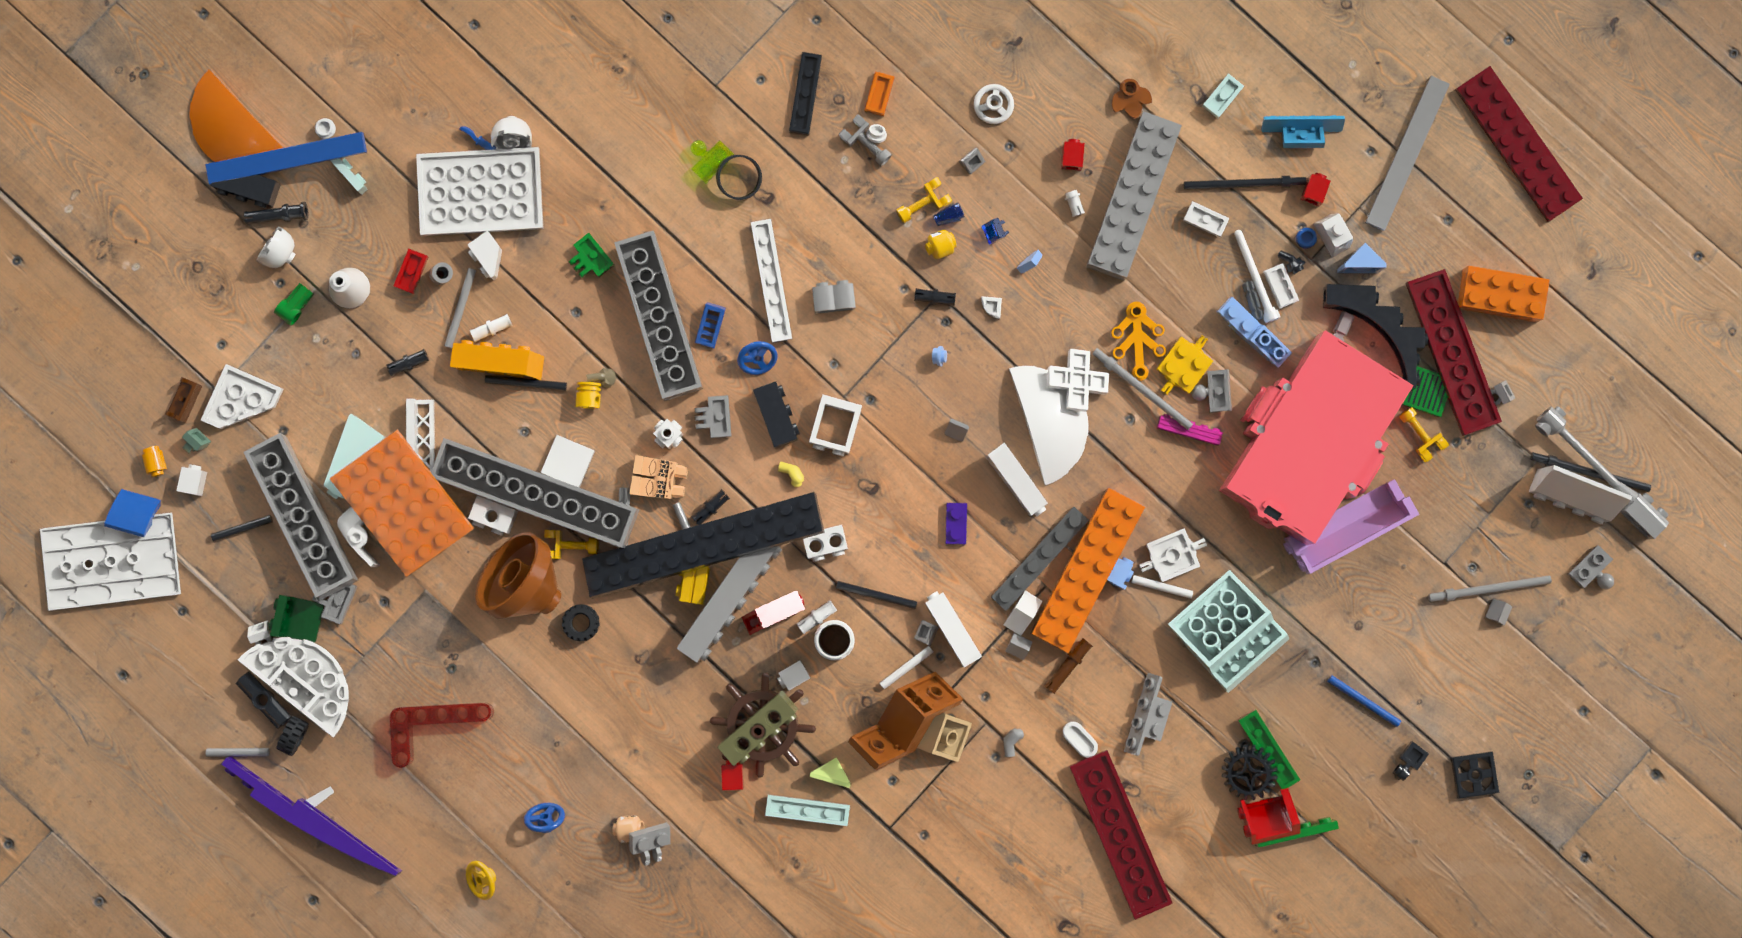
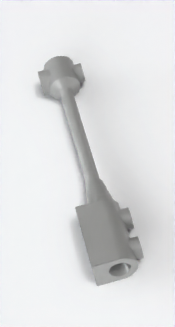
M1552 406L1547 408L1536 420L1538 422L1535 425L1537 430L1546 437L1559 434L1615 490L1631 495V501L1620 512L1647 539H1655L1668 526L1669 522L1666 520L1669 516L1668 513L1660 507L1656 510L1651 505L1654 502L1653 498L1647 493L1641 495L1622 482H1619L1565 429L1566 420L1563 417L1566 413L1558 406L1555 409Z

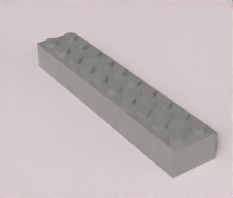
M443 438L431 470L432 475L439 481L621 548H625L639 513L637 508Z

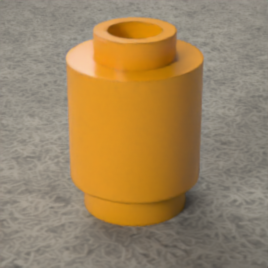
M159 446L143 449L142 459L146 474H151V477L164 475L163 471L167 470L163 452L159 449Z

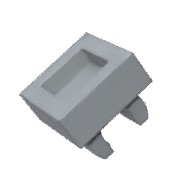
M1506 380L1494 386L1495 389L1491 390L1492 394L1496 393L1499 396V399L1495 401L1496 405L1501 402L1504 405L1515 399Z

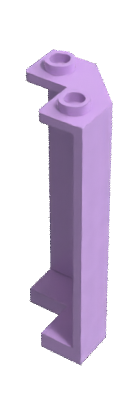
M1394 479L1337 509L1315 544L1305 545L1289 535L1284 538L1286 543L1283 545L1287 553L1294 556L1302 572L1305 571L1306 574H1311L1418 516L1419 513L1409 496L1404 497Z

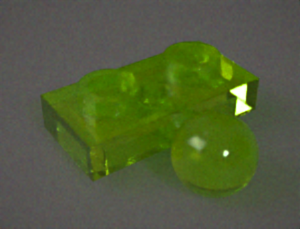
M696 140L691 144L690 149L692 154L702 158L691 170L707 184L716 175L720 163L725 158L734 155V153L720 140L709 151H707V146L703 141Z

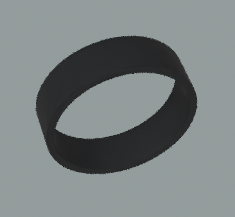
M738 154L731 155L725 158L718 166L716 182L720 191L727 197L744 200L752 197L759 190L762 183V172L757 162L751 157ZM736 157L750 160L758 173L756 187L751 193L743 197L729 195L723 189L720 182V173L726 162Z

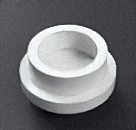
M323 118L316 123L315 132L320 138L329 139L335 134L336 127L330 119Z
M874 124L867 130L866 136L871 142L881 143L886 140L887 133L883 126Z

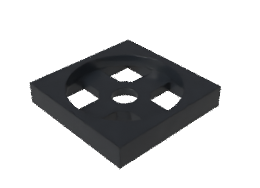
M1492 751L1451 757L1458 799L1500 793ZM1477 758L1484 759L1491 769L1482 770L1479 768ZM1464 760H1469L1470 769L1468 772L1459 773L1458 768ZM1477 771L1479 773V777L1477 779H1473L1472 772ZM1492 777L1489 786L1482 790L1481 782L1483 779ZM1469 780L1472 782L1474 792H1468L1463 789L1461 781Z

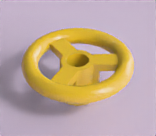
M480 861L470 862L466 868L467 884L477 898L489 900L495 892L496 875L484 863ZM472 874H473L474 877H475L476 886H475V884H474V882H473ZM485 886H489L487 894L482 893Z

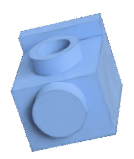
M1122 557V559L1118 558L1107 582L1125 590L1127 586L1124 582H1129L1134 572L1131 570L1134 562L1125 557Z

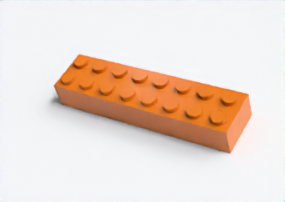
M1110 488L1106 489L1030 634L1069 653L1143 513L1144 506Z

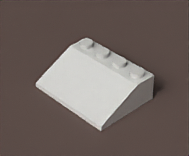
M1555 465L1537 469L1529 492L1534 494V498L1541 501L1548 499L1553 501V505L1562 509L1568 507L1573 509L1572 513L1579 516L1588 515L1592 517V521L1599 524L1612 521L1632 499L1631 495Z

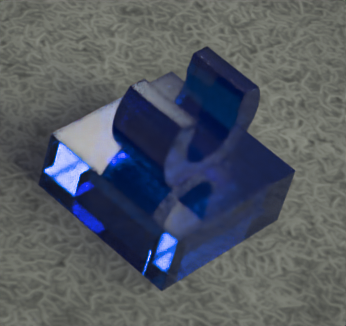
M995 218L982 225L989 245L998 242L1009 233V231H1004L1002 225L1005 223L1004 220Z

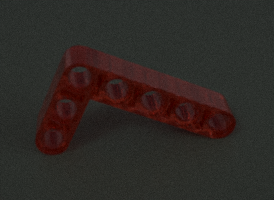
M481 702L395 708L390 713L392 763L399 768L412 764L414 760L413 725L483 722L493 717V706L489 703ZM482 706L488 709V715L485 718L479 715V709ZM461 707L466 708L468 712L465 719L460 718L458 715ZM441 708L447 712V717L444 720L438 717V711ZM420 709L426 712V719L424 721H420L417 718V713ZM399 711L405 713L406 718L403 722L397 720L396 716ZM400 731L406 734L407 738L404 743L399 742L397 738ZM401 752L407 755L405 764L398 760V755Z

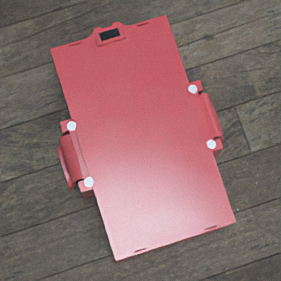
M1326 330L1315 336L1288 380L1281 378L1273 386L1270 385L1267 388L1261 386L1259 393L1253 399L1245 415L1240 419L1242 422L1256 421L1248 425L1243 432L1251 440L1219 491L1244 506L1249 511V518L1265 528H1278L1305 545L1315 544L1343 498L1349 499L1362 495L1374 479L1385 458L1382 452L1389 445L1381 437L1414 385Z

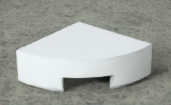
M981 296V303L986 313L993 318L1000 319L1002 298Z

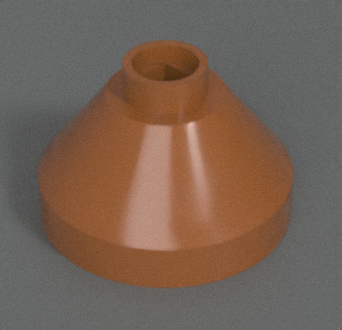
M530 532L519 533L507 540L493 554L481 573L475 594L477 606L496 619L552 612L560 602L561 591L557 588L556 574L548 544Z

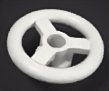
M998 84L984 86L977 92L974 98V110L977 116L989 124H999L1006 121L1014 109L1012 94L1008 89ZM993 90V94L987 97L986 103L980 105L981 97L986 92ZM999 92H1002L1007 98V111L1002 107L1003 100ZM994 100L998 105L992 106L990 102ZM990 109L997 111L1002 116L990 118L984 115L982 111Z

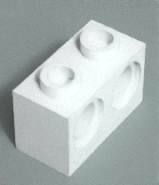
M842 525L824 529L825 533L803 539L808 559L812 558L813 562L825 559L824 555L832 553L833 557L845 554L844 550H847L848 547ZM839 536L842 540L839 547H832L830 545L831 537ZM819 541L822 545L819 552H812L810 550L811 542Z

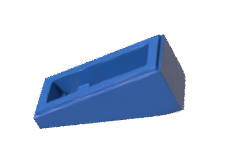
M709 302L705 304L695 343L715 348L726 307ZM711 310L714 312L720 313V315H712L709 314L708 311ZM706 318L712 319V320H715V321H718V322H717V324H713V323H710V322H706ZM704 326L715 329V333L704 330ZM701 335L711 336L713 340L701 338Z

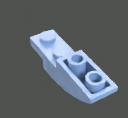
M1229 297L1217 311L1229 323V327L1277 368L1292 353L1233 297Z

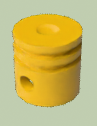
M577 382L579 387L576 389L578 392H576L575 407L600 409L601 394L599 392H601V389L599 387L602 384Z

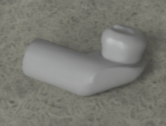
M1011 729L1004 737L1005 757L1015 756L1014 745L1019 739L1021 740L1024 737L1022 729Z

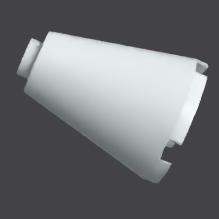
M344 268L335 272L330 277L329 293L337 305L344 308H356L361 306L369 296L370 283L365 274L360 270Z

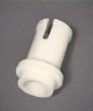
M1077 190L1066 193V198L1064 199L1068 201L1072 217L1084 214L1085 211L1079 198L1080 193Z

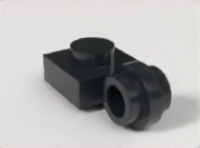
M1410 741L1399 757L1405 764H1398L1393 771L1395 778L1404 781L1410 774L1409 767L1418 770L1429 753L1415 742Z

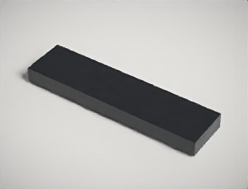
M802 52L789 128L790 133L810 134L822 55Z

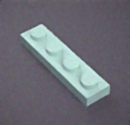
M768 794L765 816L847 826L850 805Z

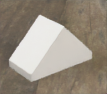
M1025 590L1005 621L1004 626L1021 636L1034 618L1042 600Z

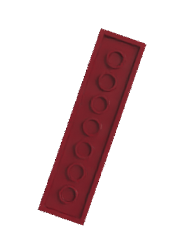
M1491 66L1455 89L1547 222H1550L1583 199Z
M1443 269L1406 282L1405 284L1421 327L1425 328V334H1428V346L1462 436L1501 423V417L1446 270Z
M1108 750L1069 765L1134 919L1136 920L1173 904Z

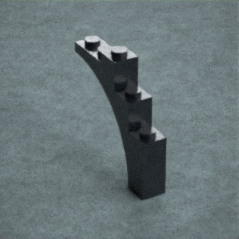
M1326 284L1323 288V308L1347 312L1364 320L1376 329L1392 348L1398 360L1402 378L1414 385L1411 391L1415 390L1420 382V376L1417 374L1420 355L1417 352L1422 351L1428 344V334H1425V328L1400 327L1404 319L1403 313H1400V307L1376 306L1379 302V292H1376V286Z

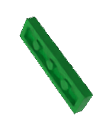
M1255 709L1238 719L1252 743L1256 745L1257 751L1263 747L1264 751L1262 754L1265 755L1267 752H1270L1271 755L1268 760L1275 759V763L1271 766L1278 767L1274 774L1278 775L1276 781L1281 789L1289 788L1299 782L1301 779L1258 711Z
M1331 817L1318 819L1319 823L1311 824L1310 821L1300 823V834L1258 843L1255 846L1259 848L1339 829L1338 822L1334 819L1331 820Z

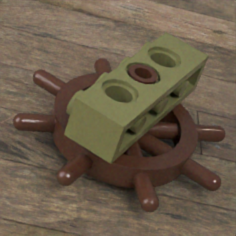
M768 672L762 673L761 690L751 691L745 695H742L733 684H727L726 690L737 702L731 708L728 718H710L712 725L727 726L729 736L717 747L723 753V760H729L733 766L738 762L743 764L748 758L756 760V776L759 778L764 775L765 761L778 758L781 755H784L793 766H798V758L789 749L796 738L797 732L814 733L816 731L814 725L798 724L796 715L798 708L794 703L804 695L803 690L798 689L790 697L783 690L779 693L769 690L770 675ZM760 700V709L756 711L749 702ZM742 708L750 716L748 720L737 719ZM780 731H788L784 742L777 736ZM767 737L773 742L776 748L771 750H765Z

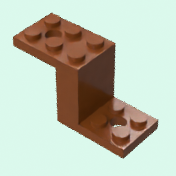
M933 672L896 689L878 724L851 736L848 743L870 766L878 770L916 751L934 717L960 705L963 698L942 677Z

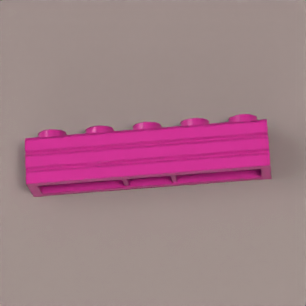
M1168 414L1159 417L1157 429L1217 446L1220 445L1223 435L1220 429L1213 428L1212 430L1207 425L1201 424L1198 426L1195 425V422L1190 421L1193 423V426L1187 430Z

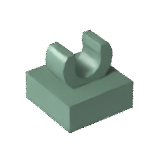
M197 428L186 431L182 436L187 442L183 449L188 454L191 451L194 452L195 450L199 451L207 448L211 443Z

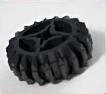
M1244 744L1243 751L1239 746L1235 749L1236 753L1230 751L1229 756L1231 758L1225 757L1224 762L1226 764L1222 765V770L1227 771L1222 773V778H1229L1224 782V785H1232L1229 791L1237 790L1236 797H1239L1241 793L1244 794V800H1247L1248 795H1251V799L1255 800L1256 794L1260 798L1264 797V792L1269 794L1271 792L1269 787H1275L1276 784L1272 780H1277L1278 775L1274 774L1278 767L1271 766L1275 763V759L1268 760L1271 753L1267 752L1263 755V747L1259 751H1255L1256 745L1254 744L1251 750H1249L1247 744ZM1244 758V767L1233 771L1234 763ZM1252 758L1259 760L1264 767L1255 765ZM1248 767L1250 768L1251 772H1254L1252 778L1249 775V773H1245ZM1262 774H1267L1264 783L1255 787V778ZM1235 777L1245 780L1248 787L1240 784Z

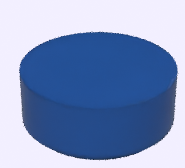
M1303 228L1296 235V243L1303 249L1311 248L1317 242V234L1311 228Z

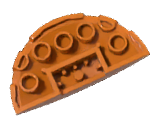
M210 69L203 75L194 90L190 103V120L196 142L211 160L219 162L283 148Z

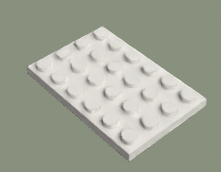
M539 147L416 154L421 236L543 229Z

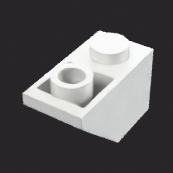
M486 231L468 244L471 249L468 253L475 262L479 260L482 265L480 270L486 278L490 276L493 280H496L502 249L492 235Z

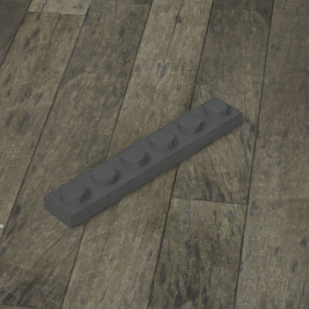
M1073 507L991 598L1007 611L1089 520Z

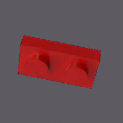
M408 248L393 286L414 294L429 257Z

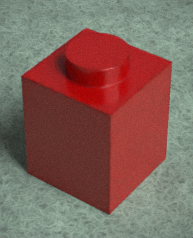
M1068 139V142L1064 141L1061 169L1082 170L1085 143H1080L1078 139Z
M1321 173L1311 174L1307 179L1300 200L1320 207L1324 202L1331 180L1326 179L1327 176Z
M726 760V764L721 765L722 790H743V764L737 763L733 766L729 760Z

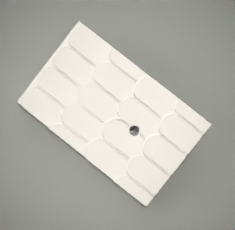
M172 513L155 514L152 519V526L145 537L105 527V521L40 529L48 611L181 594ZM85 561H90L92 567H86Z

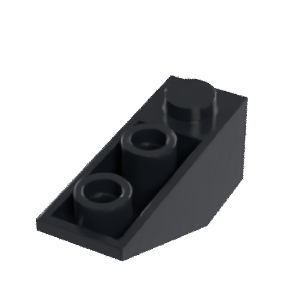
M253 175L213 182L210 186L216 189L215 193L228 196L229 193L235 195L236 200L247 203V200L255 202V206L266 209L267 206L274 207L281 184L269 178Z

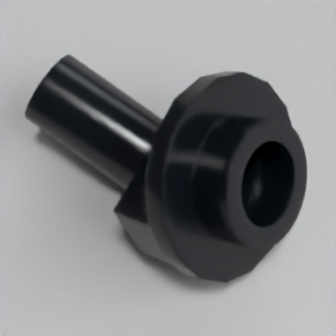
M1282 250L1278 253V258L1289 262L1286 265L1288 273L1296 274L1304 269L1303 265L1306 262L1301 257L1296 259L1293 255Z

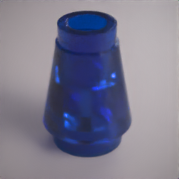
M957 202L955 204L951 203L933 215L939 227L959 222L965 215L960 203Z

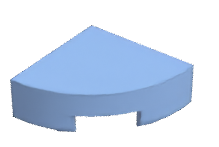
M1037 250L1029 255L1017 267L1018 271L1025 273L1036 267L1042 258L1041 252Z

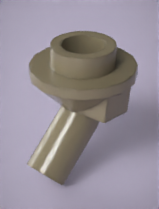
M603 368L600 370V373L586 375L587 382L600 381L601 386L605 389L610 388L616 381L613 369Z

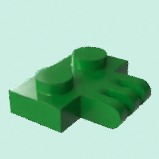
M587 233L573 244L579 253L569 261V264L573 265L577 261L579 262L573 269L577 272L584 268L579 273L581 278L592 270L598 277H601L615 265L590 233Z

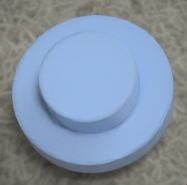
M939 346L938 348H933L932 363L942 367L943 363L947 361V351L944 350L943 346Z

